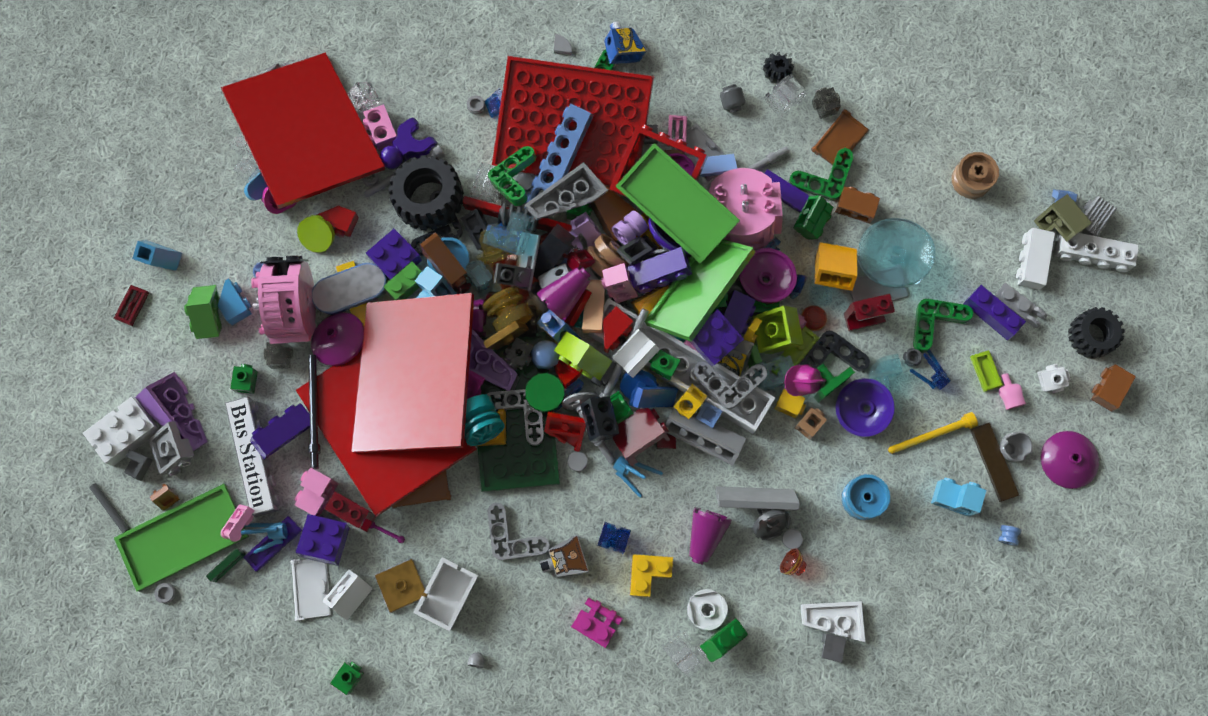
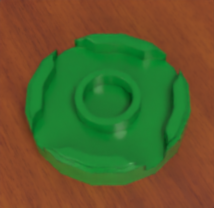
M548 373L538 374L527 383L525 389L526 400L529 406L539 412H551L562 403L564 387L561 381L554 375Z

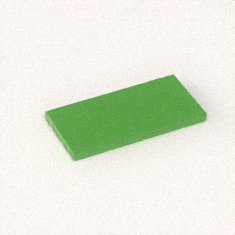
M655 143L616 185L624 195L700 264L740 222L733 213Z
M723 239L701 264L691 256L689 263L692 275L687 276L683 280L672 282L647 316L645 324L692 342L755 254L753 247Z
M226 484L211 489L114 537L136 592L249 537L248 534H243L237 542L221 537L222 528L236 510Z

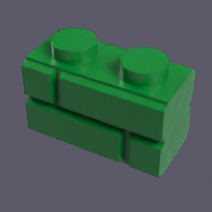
M809 196L793 229L808 240L818 239L823 234L826 222L831 219V212L834 207L829 202H826L822 196Z
M734 619L702 643L700 649L712 663L723 657L746 638L748 633L739 620Z

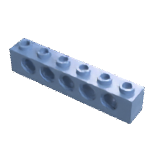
M573 104L565 108L563 122L555 130L554 142L551 141L548 146L547 152L549 153L547 158L543 159L539 169L541 171L532 182L533 189L531 193L527 194L526 203L535 198L541 190H546L568 174L594 117L592 113ZM572 121L577 122V128L574 131L569 130V124ZM568 138L569 146L562 148V140ZM556 156L561 157V163L558 166H555L553 162ZM549 173H552L554 176L551 183L546 181V176Z

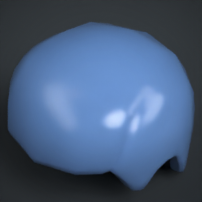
M544 340L534 345L531 351V358L536 368L549 370L558 364L560 355L554 351L557 346L556 343Z

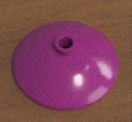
M761 248L755 250V254L740 273L739 280L743 290L751 298L762 303H776L784 300L791 294L796 285L797 273L793 262L787 255L776 249ZM766 278L768 282H764L762 279Z
M341 312L326 317L319 323L312 335L311 350L313 355H316V359L322 364L328 366H339L351 361L362 349L364 325L351 313Z
M1062 431L1052 435L1042 447L1040 458L1043 471L1056 485L1068 489H1077L1086 486L1095 478L1099 469V455L1094 444L1084 435L1073 431ZM1073 455H1076L1077 461L1073 460Z

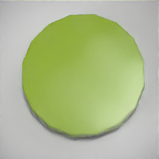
M319 215L305 217L297 228L301 244L306 249L318 253L326 251L335 239L331 223L322 219L323 217Z

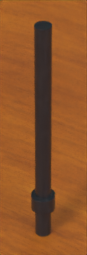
M309 355L310 444L308 445V453L311 454V468L319 469L321 446L318 444L316 355Z

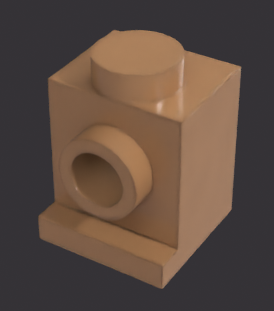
M811 408L795 426V429L810 440L827 419L822 411L817 408ZM808 420H812L814 426H810Z

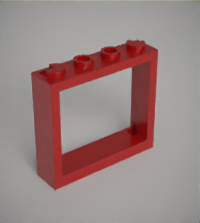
M643 124L640 127L636 125L609 189L627 197L616 185L621 181L640 134L698 158L691 175L696 181L699 179L708 156L704 154L705 150L695 146L692 149L687 147L688 143L677 139L675 142L669 139L670 136L663 132L656 134L652 132L653 128Z

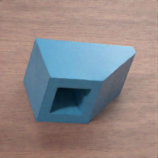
M148 240L137 241L132 259L151 266L177 271L182 252Z
M228 278L225 280L218 307L226 321L233 326L252 314L249 310L252 306L246 297L242 298L240 295L243 291L237 282L233 283Z

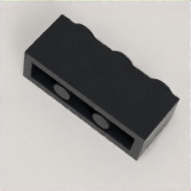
M558 223L538 249L533 275L538 281V276L553 269L555 265L559 266L565 259L562 255L564 253L568 255L574 247L571 243L576 237Z

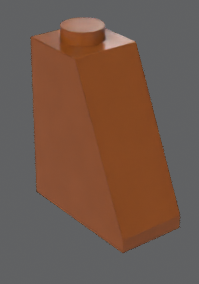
M604 185L608 192L590 203L606 235L617 241L618 239L614 235L612 227L619 221H624V217L631 211L639 212Z
M436 232L420 244L423 255L452 288L455 286L460 287L466 282L467 272Z

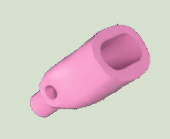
M1009 373L1001 375L1004 386L999 389V395L1004 402L1006 410L1026 405L1021 385L1012 384Z

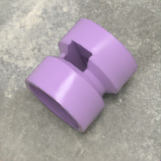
M631 211L624 217V221L621 220L612 227L614 235L623 245L634 240L636 236H641L648 230L646 221L636 211Z

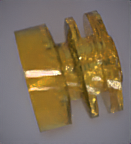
M517 286L497 292L482 305L484 312H488V318L497 317L492 323L496 332L504 329L514 321L525 324L534 315L528 304L518 305L523 300V296L518 294L519 289Z

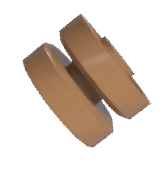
M983 152L967 154L952 173V185L955 191L968 199L983 197L998 180V165L990 155Z
M600 234L594 242L595 246H589L586 249L596 260L590 267L602 278H604L602 270L623 263L626 267L630 265L617 252L621 246L605 234Z

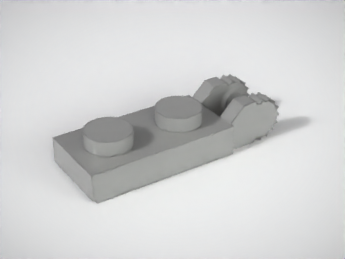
M1004 283L994 295L1035 328H1038L1041 324L1036 318L1029 315L1031 312L1043 320L1047 317L1045 311L1036 307L1034 303L1007 283Z

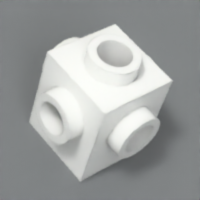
M1058 364L1046 366V370L1037 372L1042 391L1052 390V393L1064 391V387L1069 386L1068 381L1071 378L1069 371L1065 370V367H1058Z

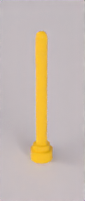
M973 412L964 414L959 421L890 446L888 452L894 454L963 427L974 428L978 426L977 418Z

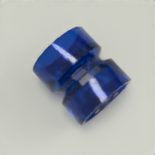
M605 521L597 546L605 549L612 547L614 552L624 554L631 529L625 527L616 528L615 524Z

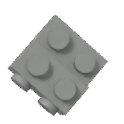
M175 421L166 423L148 439L160 474L176 475L181 472L180 467L191 464L190 459L194 457L193 449L188 439H181L180 431Z

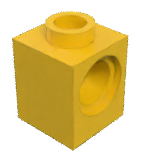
M691 384L677 401L674 408L680 415L690 419L703 404L707 395L694 384Z
M783 389L774 409L796 418L798 414L802 415L806 407L803 404L805 398L802 396H792L786 389Z

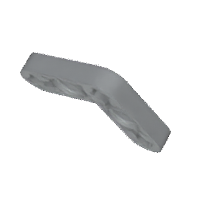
M707 362L697 363L693 371L695 378L726 409H732L738 405L767 376L766 368L757 364L752 366L736 382L729 386ZM699 367L702 369L705 367L708 376L714 375L707 383L704 381L707 377L703 373L701 375L698 374ZM753 370H755V371H759V370H760V371L762 372V373H761V377H762V378H760V377L758 376V377H756V378L753 380V383H752L751 380H750V378H751V377L754 375V373H755ZM713 380L719 381L721 389L713 390L710 383ZM746 382L749 385V390L746 392L740 391L738 384ZM734 388L738 395L733 398V404L730 402L725 403V396L730 397L733 395L734 391L732 389Z
M525 389L488 393L487 395L490 398L495 397V400H501V396H504L505 406H501V402H496L495 411H498V409H524L527 442L532 446H538L543 442L542 412L529 406L527 400H524V404H521L520 394H524L523 398H526ZM510 395L518 397V402L515 405L508 404L507 398ZM535 412L539 415V419L537 422L532 423L528 420V415ZM528 426L536 427L537 435L541 436L537 438L536 442L533 441V438H529V436L533 435L532 428L528 429Z
M493 503L489 506L488 520L492 553L496 559L509 560L543 555L548 552L550 548L549 541L542 536L509 541L505 507L500 503ZM498 506L499 510H502V513H499V520L504 519V523L497 522L492 524V520L496 521L495 514H491V511L495 509L494 507ZM502 526L505 529L502 537L494 535L495 527ZM506 538V543L502 542L504 549H507V552L504 553L503 557H500V554H496V550H499V543L494 544V540L501 541ZM539 540L547 544L546 547H543V551H540L539 548H532L534 553H530L528 541H532V545H537ZM518 543L526 544L527 550L524 554L516 552V545Z

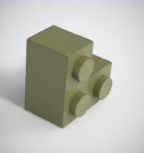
M1068 194L1049 206L1034 220L1036 225L1042 230L1051 232L1056 228L1066 242L1092 224Z

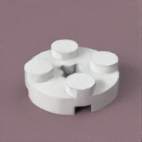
M710 589L696 592L690 598L687 605L689 620L695 627L702 630L718 628L724 622L728 612L725 599L719 593ZM704 604H708L709 607L713 608L709 616H706V613H702Z

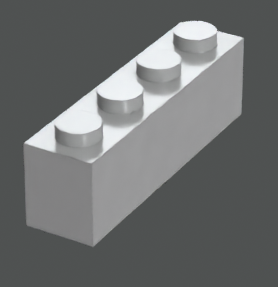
M675 408L672 410L665 424L670 431L668 434L732 466L734 465L746 438L718 424L711 428L697 420L698 414L696 413L688 419L680 415Z

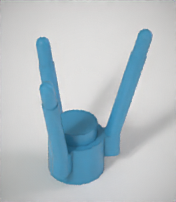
M621 455L615 462L613 469L617 471L616 475L641 498L642 494L624 474L628 475L629 472H632L642 479H646V476L635 470ZM639 462L635 464V466L650 472L663 475L662 471Z
M282 522L250 523L248 526L245 525V527L264 528L241 531V535L267 532L269 539L274 540L254 550L255 554L276 544H282L283 539H286L288 535L287 526Z

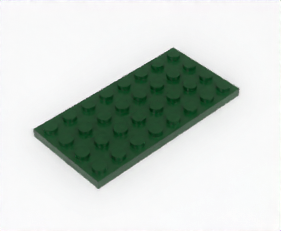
M545 332L536 333V337H517L512 343L503 346L499 350H493L519 376L520 379L515 390L526 389L527 383L538 374H549L547 369L536 368L531 358V351L534 345L546 340ZM490 337L481 338V339H482L483 341H485V340H487V339L490 338ZM484 381L481 386V394L484 395L490 392L506 391L487 381ZM520 394L521 404H524V400H526V398H523L524 394ZM513 395L510 405H515L518 402V397ZM501 396V400H495V397H491V400L495 405L496 402H502L504 396ZM524 409L506 411V444L478 446L481 492L560 485L556 438L544 432L548 412L542 413L543 442L538 446H532L526 439ZM535 412L528 415V420L532 423L537 422L539 419V415ZM528 426V429L532 428L533 435L529 436V438H533V441L536 442L537 438L541 436L537 435L536 427Z

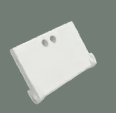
M310 559L290 560L293 577L295 621L331 615V608L323 602L330 593L327 563Z

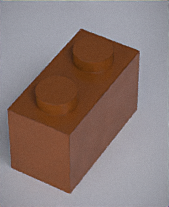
M844 186L835 213L870 224L875 217L880 198L876 197L873 193H863L854 187Z
M1116 364L1109 368L1106 367L1102 371L1100 384L1097 383L1092 389L1094 395L1091 400L1109 411H1114L1120 407L1136 377Z

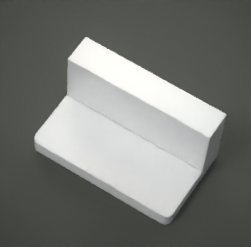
M638 329L612 358L634 378L660 348Z
M348 570L323 602L345 620H348L371 592L372 587L351 570Z

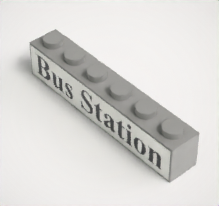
M248 396L226 402L225 406L248 506L255 510L252 515L256 518L279 511L280 499L273 489L276 486L274 476L270 475L269 468H271L270 458L268 457L264 460L250 442L253 436L252 432L262 426L260 419L257 420L256 412H258L257 403Z

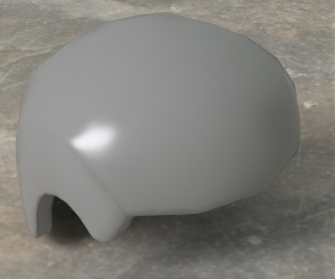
M1013 432L1004 436L1000 443V451L1005 459L1011 462H1020L1025 460V457L1032 452V441L1023 432Z

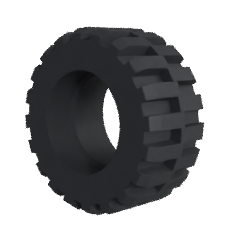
M424 155L419 159L416 157L411 158L410 162H404L401 165V169H396L394 172L395 177H391L389 198L398 216L406 225L409 224L414 229L420 227L421 230L425 231L428 228L435 230L438 229L437 226L442 225L444 227L447 225V221H453L456 218L455 213L460 212V204H463L464 190L458 174L451 164H448L444 159L439 160L437 156L428 158L427 155ZM438 183L443 186L439 196L431 202L419 204L411 201L414 191L423 184Z

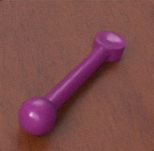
M375 522L370 527V529L375 528L397 539L399 543H404L405 541L404 536H398L377 526Z

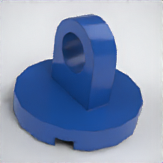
M640 370L634 378L626 372L622 376L620 389L624 396L630 399L629 405L634 407L633 402L638 387H659V384H657L654 375Z

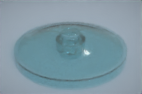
M900 218L881 220L870 226L862 235L858 247V260L864 273L874 282L890 288L910 287L922 281L931 271L936 255L934 242L928 232L920 225Z

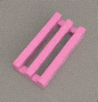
M669 115V139L675 142L679 139V123L682 120L683 134L680 140L686 142L687 116ZM672 120H676L675 139L672 138Z

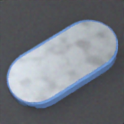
M373 263L356 265L319 280L312 289V302L319 311L329 315L344 312L379 298L384 291L383 286L387 283L386 276Z

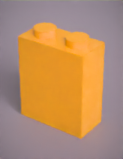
M820 242L815 257V284L853 291L857 278V249Z

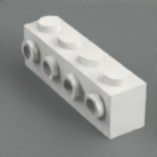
M1079 233L1067 242L1058 234L1055 256L1061 257L1060 259L1063 261L1076 260L1082 265L1095 264L1102 269L1115 268L1118 272H1128L1134 268L1138 253V245L1082 233Z

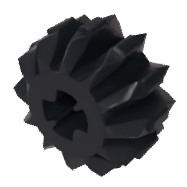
M777 52L776 55L771 53L769 58L765 59L763 71H765V77H770V82L776 79L777 84H779L781 80L786 82L792 76L794 64H791L792 58H786L787 53L783 56L780 52Z

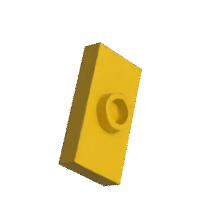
M757 317L753 320L743 337L744 340L754 343L758 336L755 332L762 320Z

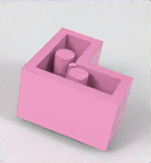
M310 468L301 477L302 482L300 485L304 489L298 492L295 498V506L311 515L320 517L339 483Z

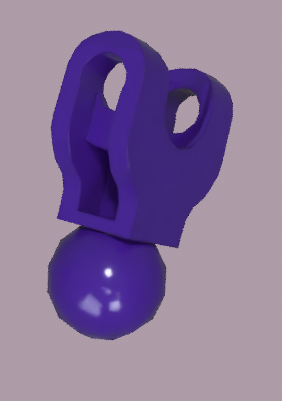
M412 117L403 122L398 127L397 138L392 141L393 146H387L381 151L380 158L386 168L395 169L402 164L403 160L406 162L414 157L419 159L421 156L429 154V151L432 150L431 147L438 143L430 136L423 140H416L412 137L414 132L419 129V122L416 118Z

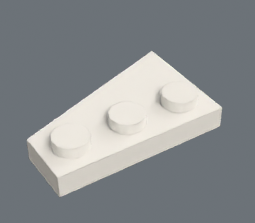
M862 601L800 605L802 625L865 642Z

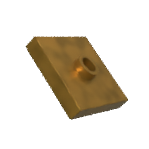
M514 321L483 343L487 349L499 350L503 346L515 341L517 337L527 332L529 328L524 323Z
M413 559L375 575L390 613L420 600L422 596H428L424 593L425 588Z

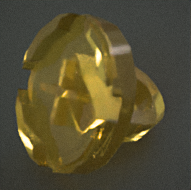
M485 229L479 238L483 252L476 256V260L480 265L483 264V261L484 264H491L504 259L507 253L512 255L514 251L511 244H501L495 230ZM492 234L495 240L492 243H486L484 236Z

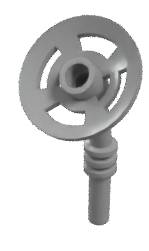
M591 392L573 394L562 401V407L567 411L577 412L581 418H584L580 404L589 398L600 396ZM605 440L593 441L595 447L598 446L609 464L616 460L604 443Z

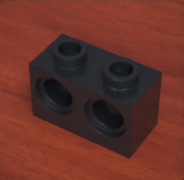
M610 396L589 398L580 404L590 442L609 440L619 434V426L616 422L614 406L611 403Z

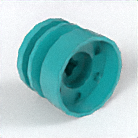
M481 394L467 399L464 435L467 445L477 446L497 437L505 428L503 420L500 419L499 413L495 412V405L488 395Z

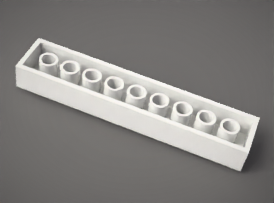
M608 299L604 305L603 319L617 306L634 321V327L638 316ZM644 322L640 331L654 342L660 350L681 361L671 380L650 370L651 363L649 361L643 369L683 393L686 392L691 384H694L707 395L703 405L705 402L710 403L723 411L721 416L753 434L775 397L756 387L734 408L726 409L722 407L694 376L695 365L702 361L707 362L700 353L668 333L647 326ZM603 329L602 333H588V336L604 345ZM623 336L621 338V340L619 341L620 345L615 350V352H617L623 346V344L628 340L629 336ZM662 359L660 363L661 365H666L667 361ZM718 363L712 366L729 386L740 378V376ZM699 367L698 374L701 375L703 373L707 377V379L704 380L707 383L708 380L714 375L711 374L710 376H708L706 374L707 369L705 367L703 369ZM713 380L710 383L713 390L721 389L719 381ZM740 382L738 388L740 391L746 392L749 390V385L746 382ZM734 388L732 389L734 391L733 395L730 397L725 396V403L730 402L733 404V398L738 395Z

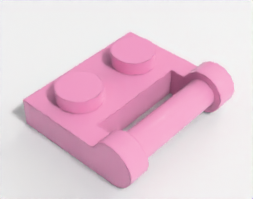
M239 504L222 528L221 537L233 542L239 541L241 539V530L245 525L248 526L255 510L249 506Z

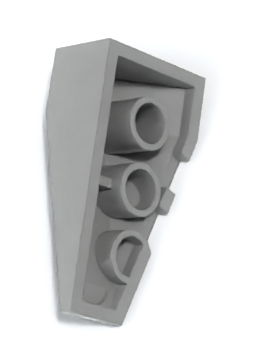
M583 162L526 203L525 207L536 220L592 203L608 192V189Z

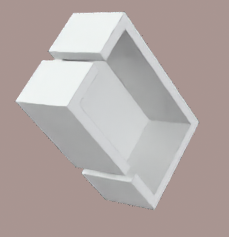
M132 396L117 407L119 411L112 410L83 432V435L92 447L96 448L95 451L105 464L116 465L126 457L129 449L132 451L136 450L161 429L137 399Z
M442 557L424 591L428 596L420 598L413 613L450 631L478 575L464 568H461L459 571L457 570V564Z

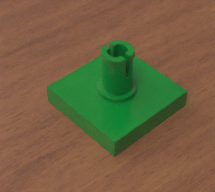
M824 363L820 365L817 369L821 372L822 378L826 379V382H824V387L814 396L815 400L818 403L846 382L855 371L849 367L840 375L834 377Z

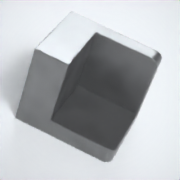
M823 634L821 642H824L821 657L842 663L846 638Z

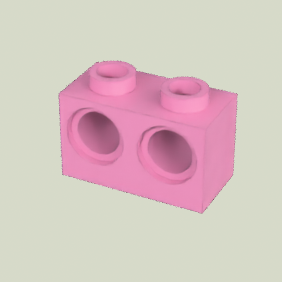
M384 104L364 111L365 119H363L366 130L370 129L372 133L369 137L373 145L377 146L378 151L387 146H392V141L397 136ZM374 119H380V121L376 123L373 122ZM386 134L385 138H379L380 135Z
M624 263L602 270L604 276L601 279L604 289H607L609 297H613L616 303L638 297L637 291L632 286L629 271Z

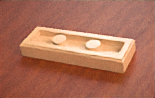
M590 280L591 282L586 289L591 291L592 294L584 307L582 331L583 333H602L606 289H604L601 280Z

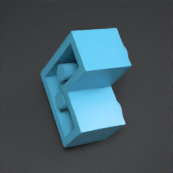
M426 267L415 280L422 289L416 298L457 294L443 276L429 267Z
M944 478V480L937 481L931 504L969 517L981 512L987 490L982 489L981 485L969 482V484L960 486L956 484L955 480Z

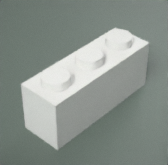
M1031 228L1024 234L1022 244H1025L1024 250L1021 251L1019 256L1021 268L1017 270L1016 278L1019 279L1018 285L1041 290L1046 286L1055 232Z

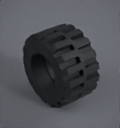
M1093 307L1086 310L1070 324L1071 328L1068 329V333L1072 335L1068 338L1069 341L1073 340L1074 342L1071 346L1078 348L1077 353L1081 354L1083 352L1084 357L1088 358L1091 356V359L1101 358L1113 352L1121 345L1120 342L1124 340L1122 334L1125 333V329L1121 328L1123 322L1118 321L1119 316L1117 314L1113 315V311L1110 309L1105 311L1104 307L1099 309ZM1090 324H1094L1102 330L1104 335L1103 342L1097 341L1091 336L1089 331Z

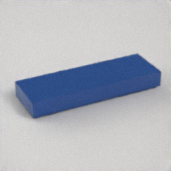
M638 387L633 406L636 408L673 407L678 389L675 387Z

